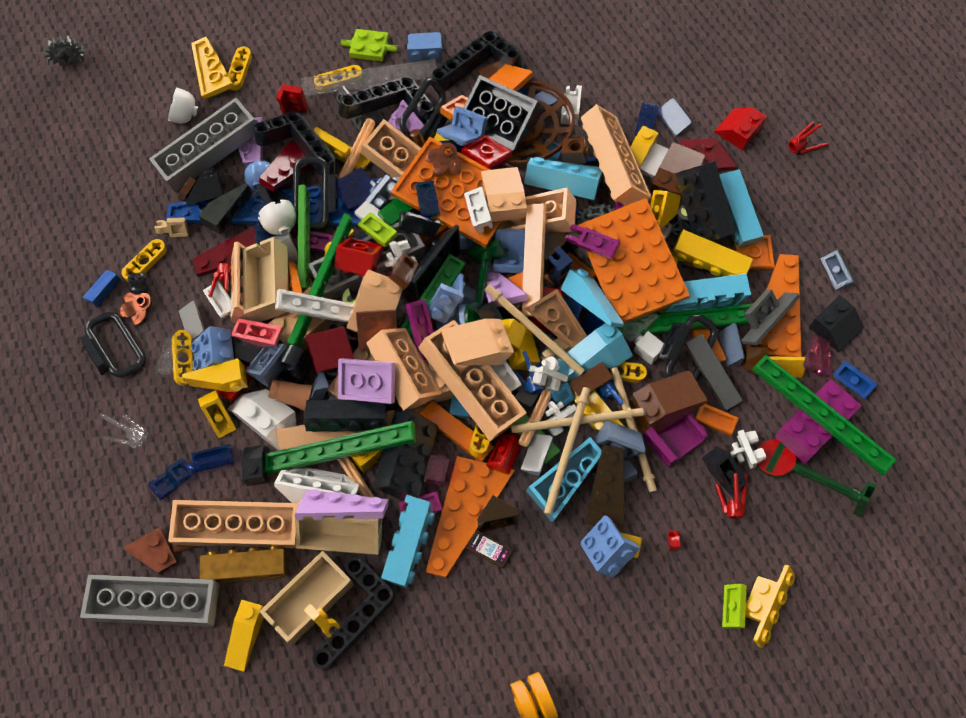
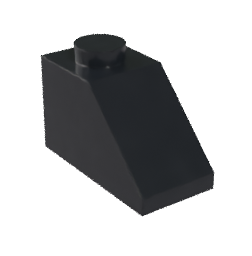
M264 445L244 448L241 458L242 480L247 486L267 483Z
M716 446L702 457L709 472L731 496L734 494V473L738 474L739 489L747 484L730 452Z

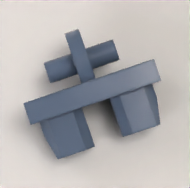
M387 174L383 179L380 177L377 182L371 180L370 184L373 187L370 189L369 192L371 194L366 200L372 205L383 209L389 204L386 196L389 193L391 194V190L397 181Z

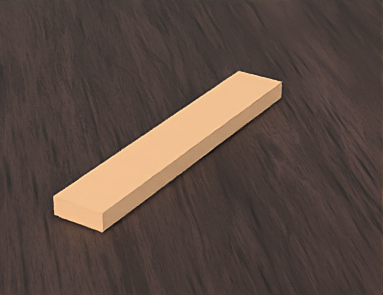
M544 203L526 205L523 292L527 294V301L522 302V314L526 317H532L533 315L525 308L543 297L546 205Z
M395 410L387 411V426H391ZM305 425L276 429L279 450L364 432L306 431Z

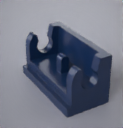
M560 247L555 249L556 260L551 255L549 256V261L555 270L554 276L551 272H548V277L555 284L556 288L564 283L573 264V260Z

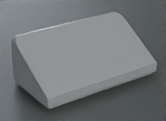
M195 301L190 302L179 310L184 330L190 333L192 342L205 331Z
M533 435L521 467L522 471L540 477L553 441L552 436Z

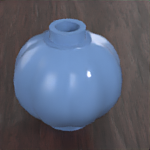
M257 160L246 167L245 182L253 191L258 192L256 185L259 184V177L270 166L269 162Z

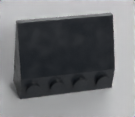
M479 75L464 106V109L487 117L485 135L513 151L518 148L537 124L545 108L537 100Z
M454 225L433 241L431 249L422 255L408 286L402 290L400 297L410 303L419 301L448 255L451 254L456 258L460 255L458 225Z

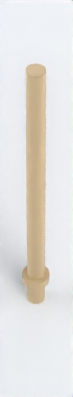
M490 284L485 288V291L493 297L492 300L498 301L578 375L584 372L585 369L502 296L500 290L497 291Z
M614 367L610 371L617 393L624 402L621 405L622 409L626 410L630 405L618 368ZM634 417L631 420L626 418L629 429L638 432ZM646 454L637 455L644 474L643 481L646 482L649 493L657 491L654 482L655 476L651 473Z
M583 387L581 395L576 401L578 405L545 506L544 513L547 515H552L584 409L589 403L590 389L587 387Z
M629 407L622 411L582 416L580 424L623 418L631 420L632 417L644 416L643 408L631 409ZM573 417L511 425L512 433L571 426Z

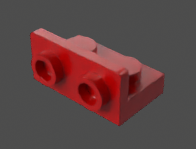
M282 84L281 89L277 91L276 100L279 102L282 113H289L290 110L298 113H307L308 104L303 88Z

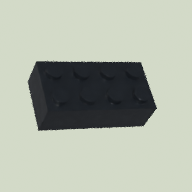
M716 161L675 173L693 234L711 241L736 233Z
M411 410L394 412L391 425L413 421L415 423L416 442L384 449L373 484L374 488L401 501H405L406 495L419 498L438 430V425Z

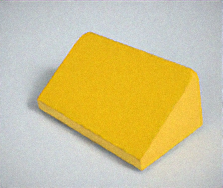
M768 356L793 377H803L807 358Z

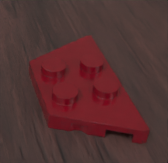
M716 138L680 140L679 145L706 155L702 164L716 161L718 171L736 170L735 162Z

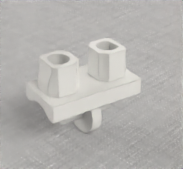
M407 240L389 243L395 258L391 252L387 253L388 261L384 263L386 267L392 266V269H394L399 257L411 250Z
M552 356L543 360V366L539 368L530 365L529 371L534 373L532 383L545 386L546 379H548L546 389L559 391L560 383L567 382L568 376L556 372L560 367L558 360Z
M550 401L548 403L549 409L545 411L547 417L552 414L554 415L548 420L574 417L576 406L574 404L572 406L569 405L560 411L559 409L564 407L563 403L555 404L553 401ZM562 427L548 428L553 436L564 431Z
M744 430L738 431L737 438L741 448L737 442L733 443L734 450L730 454L733 458L737 457L739 463L745 461L744 454L750 469L756 468L757 463L766 459L763 448L754 451L751 449L750 445L759 442L756 431L746 433Z

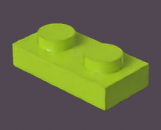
M371 212L357 224L360 230L384 247H387L398 236L395 229Z
M724 585L722 627L727 629L745 628L747 585Z

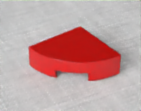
M677 531L668 532L670 551H678L680 548V539Z

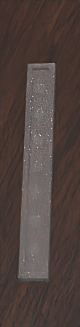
M432 59L300 78L304 95L310 96L338 92L341 86H345L347 90L372 87L401 77H409L413 80L432 78V72L437 66L436 60Z

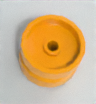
M539 672L528 676L527 682L531 691H528L525 683L521 680L510 684L514 695V702L521 718H539L538 711H540L543 718H558L552 698Z

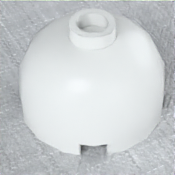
M180 88L175 89L168 121L182 124L190 121L192 116L196 117L198 106H195V99L192 94Z
M280 200L281 203L278 204L271 202L260 210L259 221L262 227L270 234L286 235L294 227L297 219L293 204L288 200Z

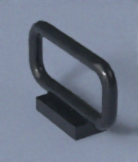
M428 78L423 81L400 118V130L410 140L412 138L410 136L411 132L406 125L407 120L429 85L438 93L439 102L420 131L424 141H427L429 137L434 139L437 129L442 128L448 120L446 116L440 113L441 106L445 105L446 95L435 79Z
M301 157L295 162L293 168V206L297 217L295 224L298 227V185H300L301 166L304 164H319L322 167V220L319 223H310V230H320L328 224L329 212L338 213V176L330 175L329 165L323 158Z
M106 312L87 322L85 325L86 335L81 337L80 341L100 375L109 371L115 377H126L144 366L145 354L118 314ZM109 319L116 323L138 358L135 364L123 370H118L93 332L94 326Z
M694 314L687 319L685 324H672L658 355L659 359L668 361L664 371L665 378L673 376V368L693 324L699 322L709 328L710 336L707 342L712 349L718 335L715 323L702 315ZM696 365L692 375L698 382L702 372Z

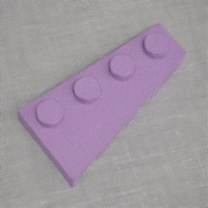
M308 489L295 512V520H303L305 516H313V520H322L323 516H335V519H344L348 516H354L355 519L383 518L388 508V499Z

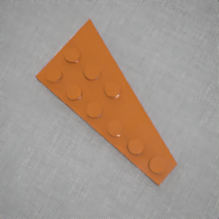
M780 254L767 286V290H772L777 300L785 292L798 293L800 296L798 255ZM800 297L759 343L765 344L768 348L767 356L801 357Z
M457 456L426 568L427 574L443 578L448 576L475 531L478 530V517L491 497L494 495L498 498L500 493H502L506 484L515 473L514 469H511L509 474H504L486 466L487 463Z

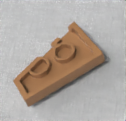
M558 289L525 308L569 348H573L587 337Z

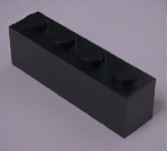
M306 400L304 413L305 429L312 432H358L386 427L387 403L358 400Z

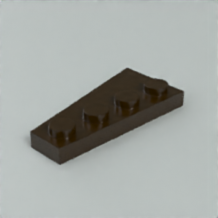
M603 444L585 524L595 526L603 516H608L619 532L625 533L623 449Z

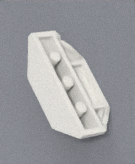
M267 389L240 395L228 410L280 451L276 429L297 426L295 411L285 403L268 398L269 391Z
M307 467L289 471L281 470L274 483V486L291 503L298 504L308 489L357 495L359 490V484L355 483L345 474Z

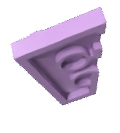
M499 272L488 273L486 287L490 284L497 291L500 290L502 296L511 304L527 301V294ZM485 291L488 303L493 301L496 307L502 306L498 301L492 300L493 297Z

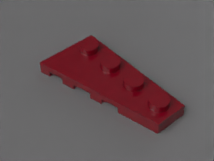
M291 140L259 177V184L274 192L293 179L295 162L301 157H306L295 142ZM304 164V165H302V166H301V173L304 172L305 170H307L308 168H310V167L313 166V165H312V164Z
M254 226L193 258L196 275L200 277L217 272V266L221 263L231 265V256L235 242L238 241L245 247L256 244Z

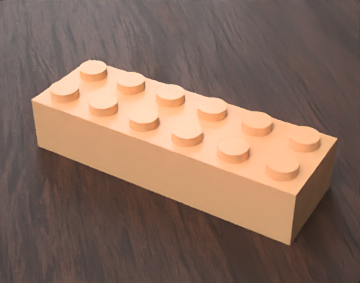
M596 104L581 117L582 127L588 134V141L593 146V154L600 163L599 168L604 173L605 183L611 190L610 195L615 202L622 203L624 206L645 198L649 201L652 199L618 118Z
M453 320L424 338L418 349L489 441H492L510 428L511 425L517 423L527 412L490 365L453 364L441 332L445 328L457 326L458 324Z
M173 500L168 542L174 545L280 546L281 548H296L294 514L298 503Z

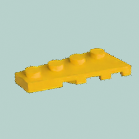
M204 37L191 43L201 96L207 99L235 87L209 39Z

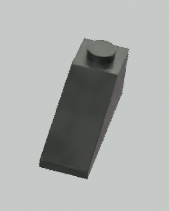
M244 183L209 202L199 215L202 224L221 235L251 197L252 192L249 185Z

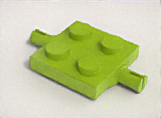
M356 29L352 40L341 39V46L351 47L349 57L355 59L382 62L387 51L397 53L398 50L397 45H388V32Z

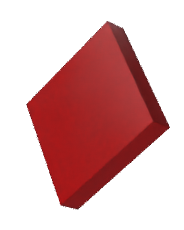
M487 135L466 145L461 150L463 155L488 169L495 167L512 156L511 150Z

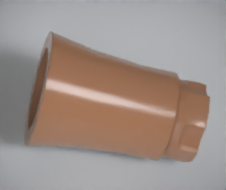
M273 379L268 398L276 399L275 401L286 403L305 411L306 400H309L312 385L291 383L283 380L280 382Z

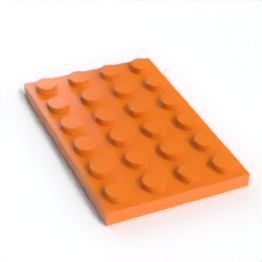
M429 137L391 190V195L427 216L441 221L443 225L449 228L458 225L461 235L486 248L503 221L492 222L493 228L485 226L483 227L484 232L479 234L473 227L464 193L479 187L483 188L481 171L490 169L457 152L456 156L461 161L459 174L455 176L448 170L443 175L435 177L433 163H429L425 159L430 150L439 148L442 143ZM445 149L444 153L450 154L451 150Z
M647 198L577 225L620 241V246L613 260L588 250L586 252L604 295L623 323L630 322L690 298Z

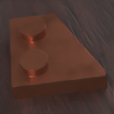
M395 309L356 312L359 350L367 348L366 343L379 331L397 329Z
M160 527L123 547L125 551L159 574L178 564Z

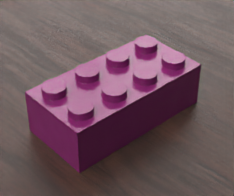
M832 379L815 394L846 420H849L862 406ZM800 409L782 426L774 437L806 464L832 435Z

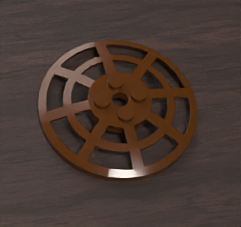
M529 80L520 88L529 89L528 97L532 99L535 97L536 90L554 96L559 101L550 107L548 104L537 100L545 107L544 110L546 111L541 114L537 124L518 148L512 151V156L509 160L507 159L501 164L524 166L528 164L530 159L517 160V158L541 153L542 156L540 158L546 160L562 149L563 141L552 151L546 149L553 143L557 134L568 133L565 139L571 138L575 124L574 110L567 96L554 86L540 81ZM564 106L569 115L570 124L569 127L559 128V119L556 111ZM551 116L554 128H544L543 121ZM542 135H551L544 145L538 141ZM531 144L535 148V150L520 152L522 146Z

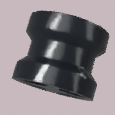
M677 221L674 223L671 231V238L674 242H677L680 235L678 232L681 233L683 229L691 232V227L687 222Z
M133 273L128 276V282L131 283V293L142 294L149 290V285L146 283L147 274Z

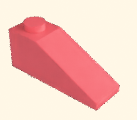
M238 318L231 336L259 347L277 346L284 328Z

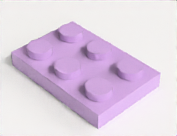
M338 359V399L395 403V362Z

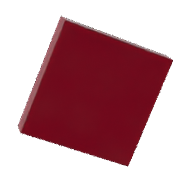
M344 326L308 334L305 337L316 374L338 369V359H354Z

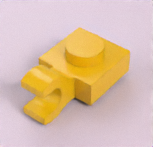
M310 604L304 610L327 637L332 636L329 633L331 627L340 628V625L334 619H326L328 615L320 607L316 610Z

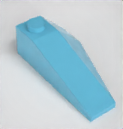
M580 268L578 270L570 269L561 290L609 326L623 327V321L596 281L588 276L589 273Z
M607 323L594 330L567 352L572 359L585 369L583 373L601 362L604 363L607 369L618 367L633 356L619 329L615 326H609ZM561 358L558 359L560 368L556 372L568 376L567 382L580 376Z

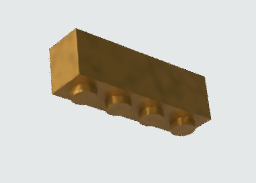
M271 546L269 550L250 548L248 552L228 550V553L225 554L212 551L207 552V555L200 556V579L226 583L287 577V552L281 549L280 546Z

